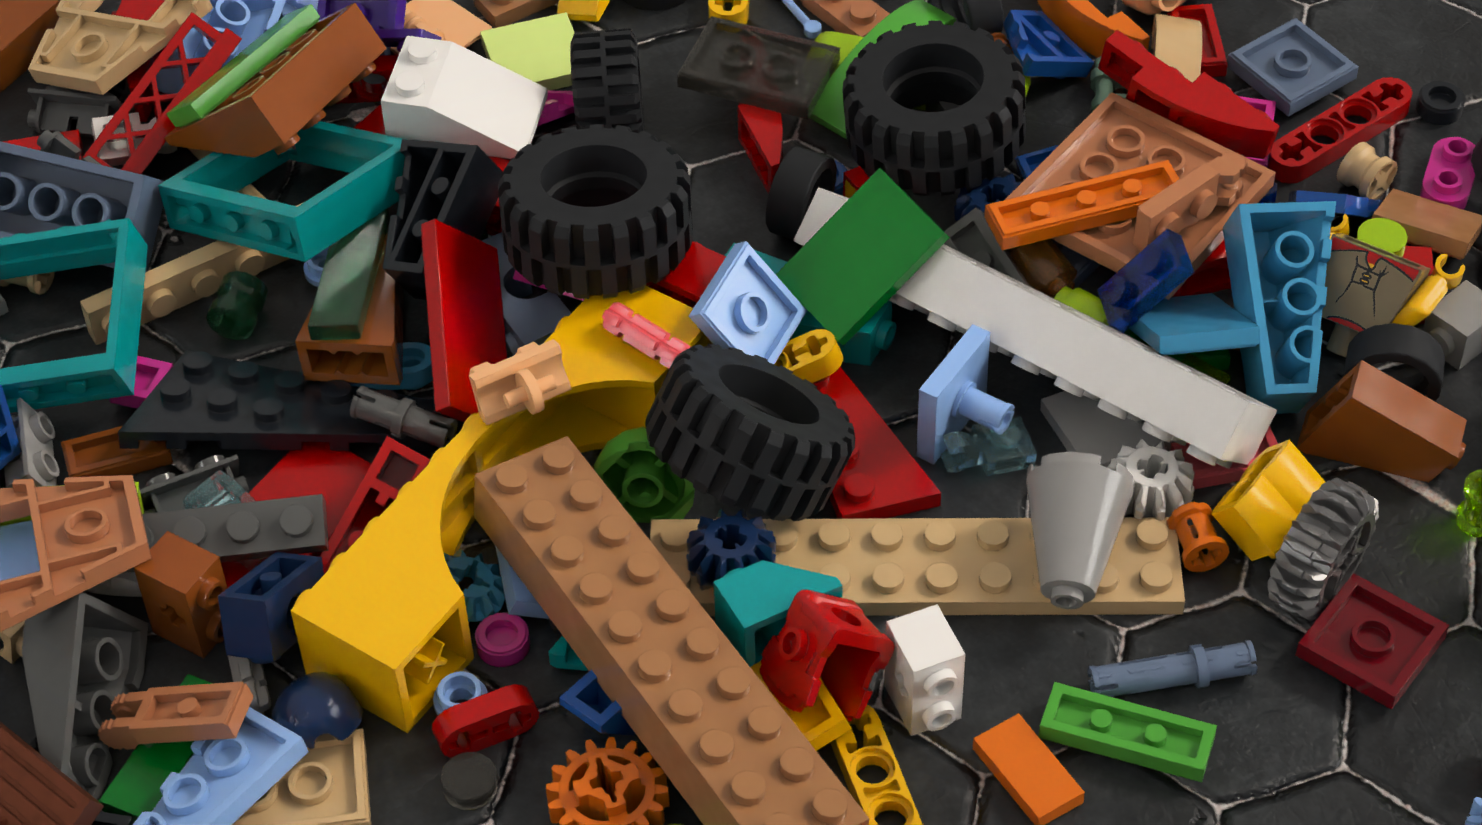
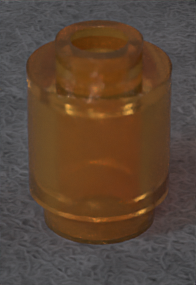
M1052 239L1008 249L1012 260L1032 288L1052 298L1065 286L1074 289L1075 284L1073 280L1077 275V270Z

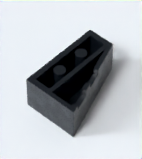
M402 139L400 152L405 156L403 176L396 177L394 190L400 196L397 215L390 216L383 269L415 299L426 300L421 224L437 219L480 240L498 200V184L502 178L503 171L478 145Z

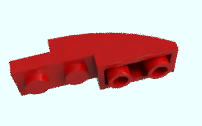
M1118 29L1105 41L1098 69L1128 90L1125 99L1236 153L1238 152L1240 155L1243 154L1244 157L1265 159L1270 154L1280 125L1271 120L1265 112L1254 108L1233 93L1227 85L1216 81L1205 72L1192 83L1179 70L1162 62L1148 52L1140 42L1130 39Z

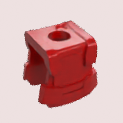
M807 589L801 590L795 595L788 609L787 622L778 635L772 636L762 651L761 655L763 658L759 673L767 688L780 703L788 709L800 713L808 706L813 707L822 684L819 680L821 677L847 721L851 722L853 717L860 719L873 693L868 688L873 675L880 669L884 670L888 665L895 649L894 642L872 624L853 600Z

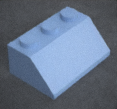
M210 0L213 8L201 19L221 34L228 28L242 38L223 66L260 37L264 30H268L278 22L286 0ZM194 28L183 39L186 59L205 57L214 45L213 42ZM177 49L168 61L179 60ZM198 65L187 66L189 77ZM180 67L159 71L156 75L158 91L165 94H173L180 91L183 87Z

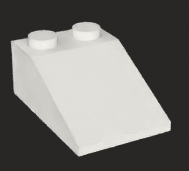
M406 36L381 98L385 134L408 140L478 145L487 156L512 159L515 158L518 151L527 144L531 145L548 96L547 88L454 42Z

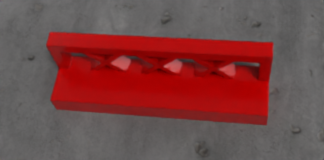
M191 12L81 160L91 156L101 165L111 167L96 155L106 142L126 140L129 159L121 170L143 174L166 143L164 137L176 128L166 114L219 71L242 38L228 28L221 34ZM192 28L214 43L205 57L186 59L183 39ZM177 49L179 60L168 61ZM198 65L189 77L187 66ZM180 67L183 87L178 93L159 95L156 75L162 69ZM150 85L152 96L141 97ZM171 101L162 113L160 102ZM153 103L156 123L149 130L132 132L129 111L133 106ZM123 121L125 133L113 134ZM144 137L135 150L133 139Z

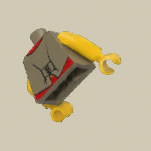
M1344 214L1341 224L1331 227L1330 231L1332 247L1331 257L1327 262L1325 280L1327 297L1326 306L1322 310V317L1336 324L1326 349L1346 357L1351 340L1359 332L1374 325L1395 323L1414 327L1432 313L1448 290L1456 288L1460 284L1465 271V265L1463 264L1457 273L1447 274L1441 268L1446 263L1448 255L1441 254L1437 257L1432 275L1428 276L1431 268L1349 236L1348 216Z

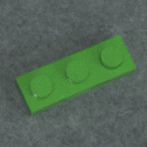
M1054 682L1040 723L1039 738L1202 783L1214 743L1217 725Z

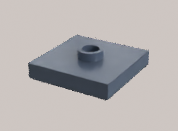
M1297 18L1231 52L1227 57L1228 68L1267 100L1276 101V107L1288 117L1355 80L1359 68Z

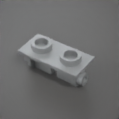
M22 398L17 399L18 415H12L11 417L22 452L4 467L5 488H13L12 483L14 479H33L36 487L57 486V477L60 471L54 458L52 440L55 438L54 426L45 413L41 411L36 412Z

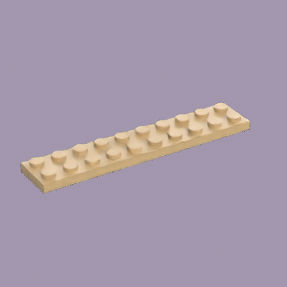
M1124 517L1096 595L1093 600L1083 603V606L1078 609L1056 607L1050 602V599L1041 593L1031 518L803 519L800 521H792L791 519L784 521L763 519L766 530L773 531V536L776 539V552L774 554H776L777 564L837 577L843 585L842 598L853 600L862 609L865 616L906 615L938 604L943 615H1183L1185 596L1178 535L1175 530L1169 529L1166 523L1169 517H1165L1164 520H1156L1155 517H1143L1142 519ZM651 519L650 541L708 615L715 616L714 587L701 591L697 583V577L691 576L687 568L686 555L688 554L687 539L689 531L697 530L700 519Z

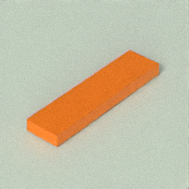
M1169 160L986 204L984 218L1003 251L1137 217L1138 206L1178 181L1179 177Z

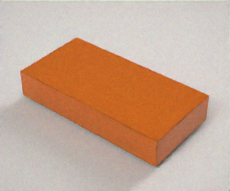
M1019 713L973 738L974 752L1034 825H1046L1084 803L1085 792Z

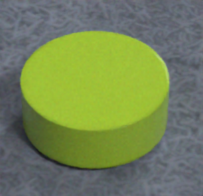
M1372 218L1360 225L1356 239L1403 257L1408 236L1405 229L1399 223L1387 218Z

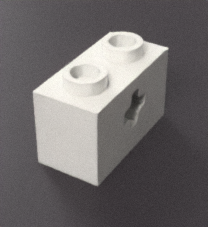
M938 604L886 621V635L894 642L895 649L885 668L884 686L910 735L913 736L927 730H942L954 721L961 719L965 653Z

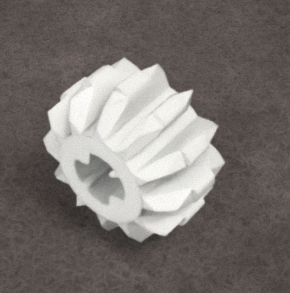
M1142 438L1138 445H1136V449L1122 445L1117 458L1111 459V463L1108 465V468L1116 471V463L1125 466L1133 476V494L1125 516L1132 514L1137 519L1155 517L1156 520L1160 521L1164 520L1165 517H1170L1172 512L1181 505L1192 502L1195 488L1193 486V464L1184 462L1182 449L1167 451L1163 440L1156 447L1148 446Z

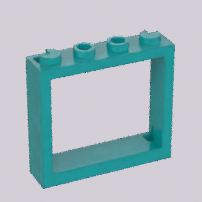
M319 121L314 126L306 130L301 128L297 132L301 139L295 144L296 150L291 147L279 155L274 150L255 158L212 152L158 185L169 228L306 262L399 201L400 195L394 189L396 177L403 176L405 156L400 152L403 138ZM289 159L350 173L298 207L237 192Z
M129 218L112 221L108 219L99 223L63 226L54 230L29 234L18 233L10 237L0 238V280L115 262L106 353L0 368V385L3 387L10 413L18 412L17 399L22 398L33 409H41L134 395L148 245Z

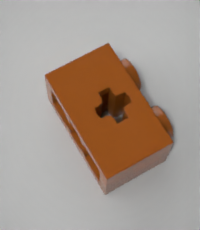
M167 531L150 549L152 559L135 566L133 569L153 633L204 659L217 643L224 641L218 595L227 589V584L220 558Z

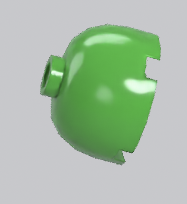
M637 427L623 431L608 441L598 455L594 464V470L635 522L651 523V519H684L692 507L695 492L693 484L685 478H679L671 471V466L668 463L661 462L655 455V448L650 447L647 440L646 427Z

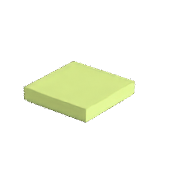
M567 12L480 31L481 43L487 59L546 87L547 90L572 86L570 43L575 32Z

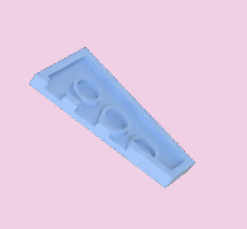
M249 707L236 738L200 740L192 743L190 747L194 754L180 773H170L159 788L162 798L151 812H142L133 825H232L308 753L303 738Z

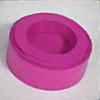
M505 612L495 613L483 619L476 628L475 641L478 655L485 663L491 666L508 667L515 665L523 660L529 652L530 638L528 626L517 615H509Z

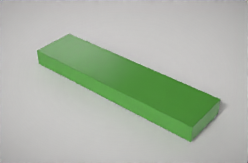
M312 4L286 14L166 115L175 127L180 128L203 119L319 21L320 15Z

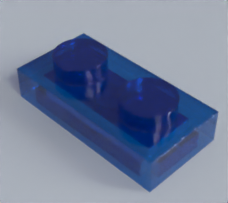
M1166 229L1097 289L1110 327L1124 333L1194 273L1181 235Z

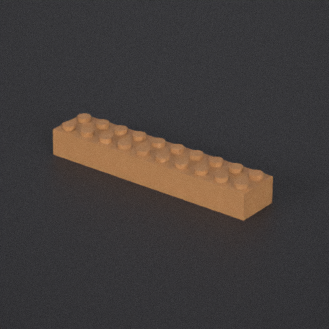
M568 436L475 474V519L588 671L592 670L595 673L597 683L612 703L616 700L621 706L622 716L703 825H869L870 818Z

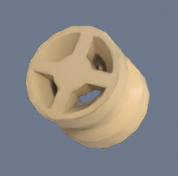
M1360 142L1342 160L1338 168L1337 180L1347 187L1355 186L1358 188L1361 197L1376 200L1383 195L1392 183L1398 168L1397 162L1387 156L1380 158L1376 155L1374 147L1366 142Z

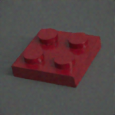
M1353 573L1299 641L1296 656L1392 710L1445 640L1449 625Z

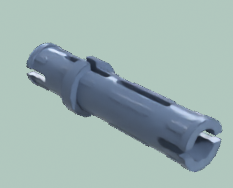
M1250 640L1204 648L1202 644L1189 645L1188 651L1100 666H1088V677H1092L1091 680H1088L1091 692L1110 697L1194 684L1199 689L1208 687L1210 681L1256 675L1257 665L1251 662L1257 661L1254 646Z

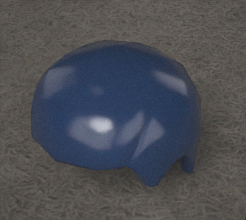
M313 672L289 683L280 692L272 712V720L301 736L306 747L313 749L315 748L316 738L323 734H330L337 740L348 738L360 725L363 708L351 689L337 676L327 672Z

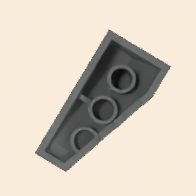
M82 592L25 620L22 658L39 753L99 801L105 789L113 760L109 752L110 747L99 740L100 737L97 736L98 731L105 720H110V718L116 719V716L110 710L115 696L139 690L144 675L148 623Z

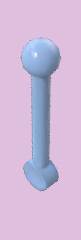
M781 0L802 23L804 35L807 38L815 39L821 33L822 25L819 21L810 20L793 0Z

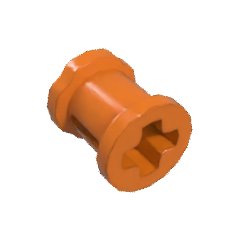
M1190 502L1181 505L1172 512L1166 521L1169 529L1175 530L1183 548L1181 557L1185 568L1192 572H1205L1214 569L1222 564L1229 554L1227 542L1222 537H1218L1212 524L1214 519L1212 509L1204 502ZM1188 519L1193 521V525H1188ZM1207 548L1208 554L1204 555L1202 549Z

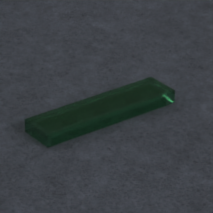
M388 208L329 246L308 323L311 340L361 338L390 221Z

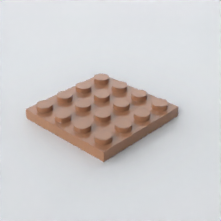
M1112 92L1005 200L1169 160L1179 179H1181L1203 163H1208L1218 156L1221 157L1222 153H1230L1232 150ZM1247 158L1246 174H1243V177H1239L1242 180V184H1244L1242 195L1239 196V199H1235V202L1229 206H1215L1206 218L1195 220L1180 230L1173 240L1168 243H1161L1146 254L1133 245L1136 217L1051 239L1169 300L1224 240L1223 226L1238 204L1258 203L1274 186L1276 172Z

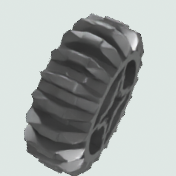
M1339 478L1323 483L1319 490L1313 492L1308 503L1302 506L1301 512L1292 521L1290 530L1283 537L1284 541L1280 550L1275 554L1276 560L1270 569V578L1267 582L1269 599L1279 604V608L1296 617L1301 616L1309 621L1318 618L1363 561L1362 557L1370 546V539L1376 530L1375 524L1379 518L1378 500L1369 495L1364 488L1350 481L1347 483Z

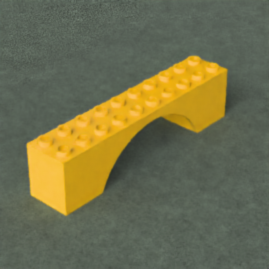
M645 286L644 290L630 294L629 290L619 292L617 297L603 299V295H590L589 299H584L569 316H564L545 342L554 339L560 344L562 362L570 381L571 390L545 400V410L534 415L526 408L486 425L481 420L479 412L471 414L464 422L461 431L445 447L439 448L433 454L427 467L413 481L403 485L391 505L380 516H376L368 522L363 534L346 552H342L334 558L328 571L311 589H306L299 595L294 607L290 611L306 675L313 672H327L337 676L351 689L361 707L402 731L409 733L434 704L433 695L440 681L448 674L463 671L474 659L464 593L452 577L445 561L444 553L453 556L459 550L465 535L475 521V474L566 436L583 453L603 449L608 441L625 430L646 427V417L669 369L659 363L661 358L654 360L623 341L624 335L617 337L604 329L602 315L614 302H620L634 311L633 317L635 314H639L670 333V340L672 337H676L690 347L696 345L705 347L708 344H713L688 317L693 308Z

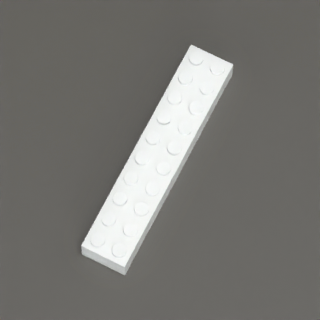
M818 187L793 241L804 246L849 198ZM945 244L889 299V301L913 311V309L927 314V320L952 332L957 330L965 334L972 324L989 331L990 352L996 353L998 351L1012 357V364L1035 375L1041 373L1056 379L1054 382L1055 386L1078 397L1084 395L1095 401L1101 398L1097 405L1098 408L1123 420L1129 418L1138 423H1142L1144 420L1145 422L1141 428L1143 431L1168 443L1174 441L1183 446L1189 443L1190 445L1186 451L1188 454L1213 466L1218 464L1230 469L1233 462L1248 465L1254 458L1277 412V409L1168 355L1162 356L1152 347Z

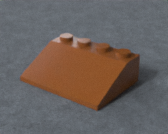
M353 3L320 19L203 119L181 128H174L164 139L169 146L255 158L274 150L279 155L293 147L301 139L297 134L301 128L306 130L326 116L323 108L327 104L332 106L351 93L352 89L349 87V84L352 81L354 83L371 74L377 68L373 61L387 48L357 4Z

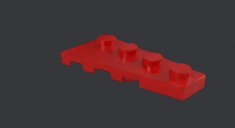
M841 367L830 376L812 383L817 386L816 389L819 392L830 396L836 402L838 409L845 411L849 417V423L853 424L855 432V448L829 497L838 519L891 518L941 506L940 490Z

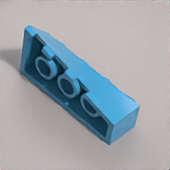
M1336 201L1238 204L1223 226L1234 309L1260 327V344L1256 345V347L1240 348L1246 394L1277 409L1276 414L1299 413L1317 393L1323 331L1320 329L1322 310L1326 306L1327 287H1325L1327 262L1331 257L1332 240H1330L1331 222L1335 218Z

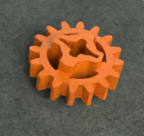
M609 736L605 748L597 749L596 744L589 739L585 741L586 753L579 755L571 749L565 752L567 767L553 765L551 769L553 782L546 784L551 823H558L559 825L664 824V808L670 805L666 774L661 767H656V760L650 752L644 753L640 757L638 756L636 741L631 740L624 749L617 748L615 737Z

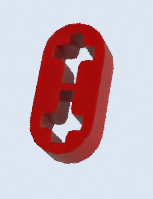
M513 684L444 710L433 721L432 732L445 756L459 758L528 731L539 719V711L527 687Z

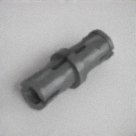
M365 386L358 388L356 391L357 395L362 397L354 396L350 406L351 417L389 429L392 432L391 435L399 439H404L408 436L441 448L449 443V441H446L447 438L452 440L457 432L458 421L456 419L447 418L417 407V402L405 397L400 401L370 390Z

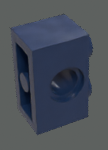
M275 552L218 595L226 655L249 658L253 663L266 664L280 659L283 653L298 642L290 610L294 607L299 595L306 589H311L324 575L322 557Z

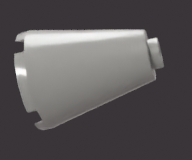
M1071 451L1051 453L1041 457V466L1034 468L1033 464H1031L1027 471L1026 486L1041 593L1050 599L1054 606L1062 609H1078L1083 606V603L1094 599L1133 494V476L1127 468L1119 463H1116V471L1102 466V456L1092 453Z

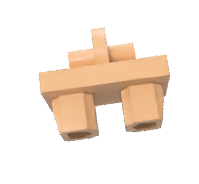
M554 339L540 345L531 342L518 348L516 354L495 364H490L486 361L472 367L468 375L480 418L486 425L526 408L533 415L545 410V400L571 390L570 381L562 362L561 347Z

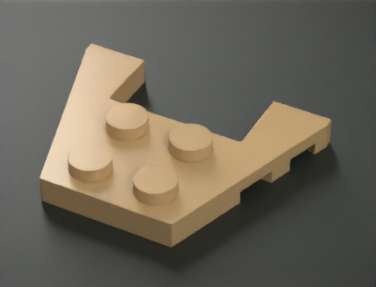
M60 0L56 8L59 16L54 30L46 29L28 70L36 83L104 95L162 50L191 12L203 18L212 10L213 6L210 0H165L153 16L146 21L95 12L104 0Z

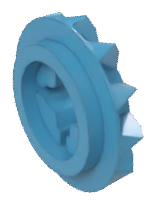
M461 548L453 556L444 553L445 561L457 584L464 577H469L473 580V584L463 591L468 622L482 621L486 617L498 613L505 602L499 564L484 563L482 552L475 558L466 556Z

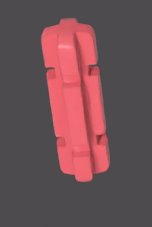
M614 302L602 315L604 329L617 337L624 335L623 341L652 359L659 360L661 358L659 363L670 369L678 354L691 348L676 337H672L670 340V333L641 315L635 314L633 317L634 311L620 302Z

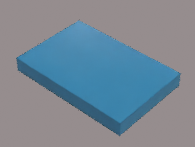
M1212 293L1171 297L1169 300L1157 298L1117 302V307L1122 311L1121 321L1124 322L1125 326L1162 356L1256 347V345L1260 344V327Z

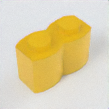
M1289 439L1266 448L1245 470L1240 481L1217 503L1212 511V516L1251 561L1266 556L1275 559V554L1280 550L1284 541L1283 537L1290 530L1292 521L1297 518L1302 506L1308 503L1312 493L1319 490L1325 481Z

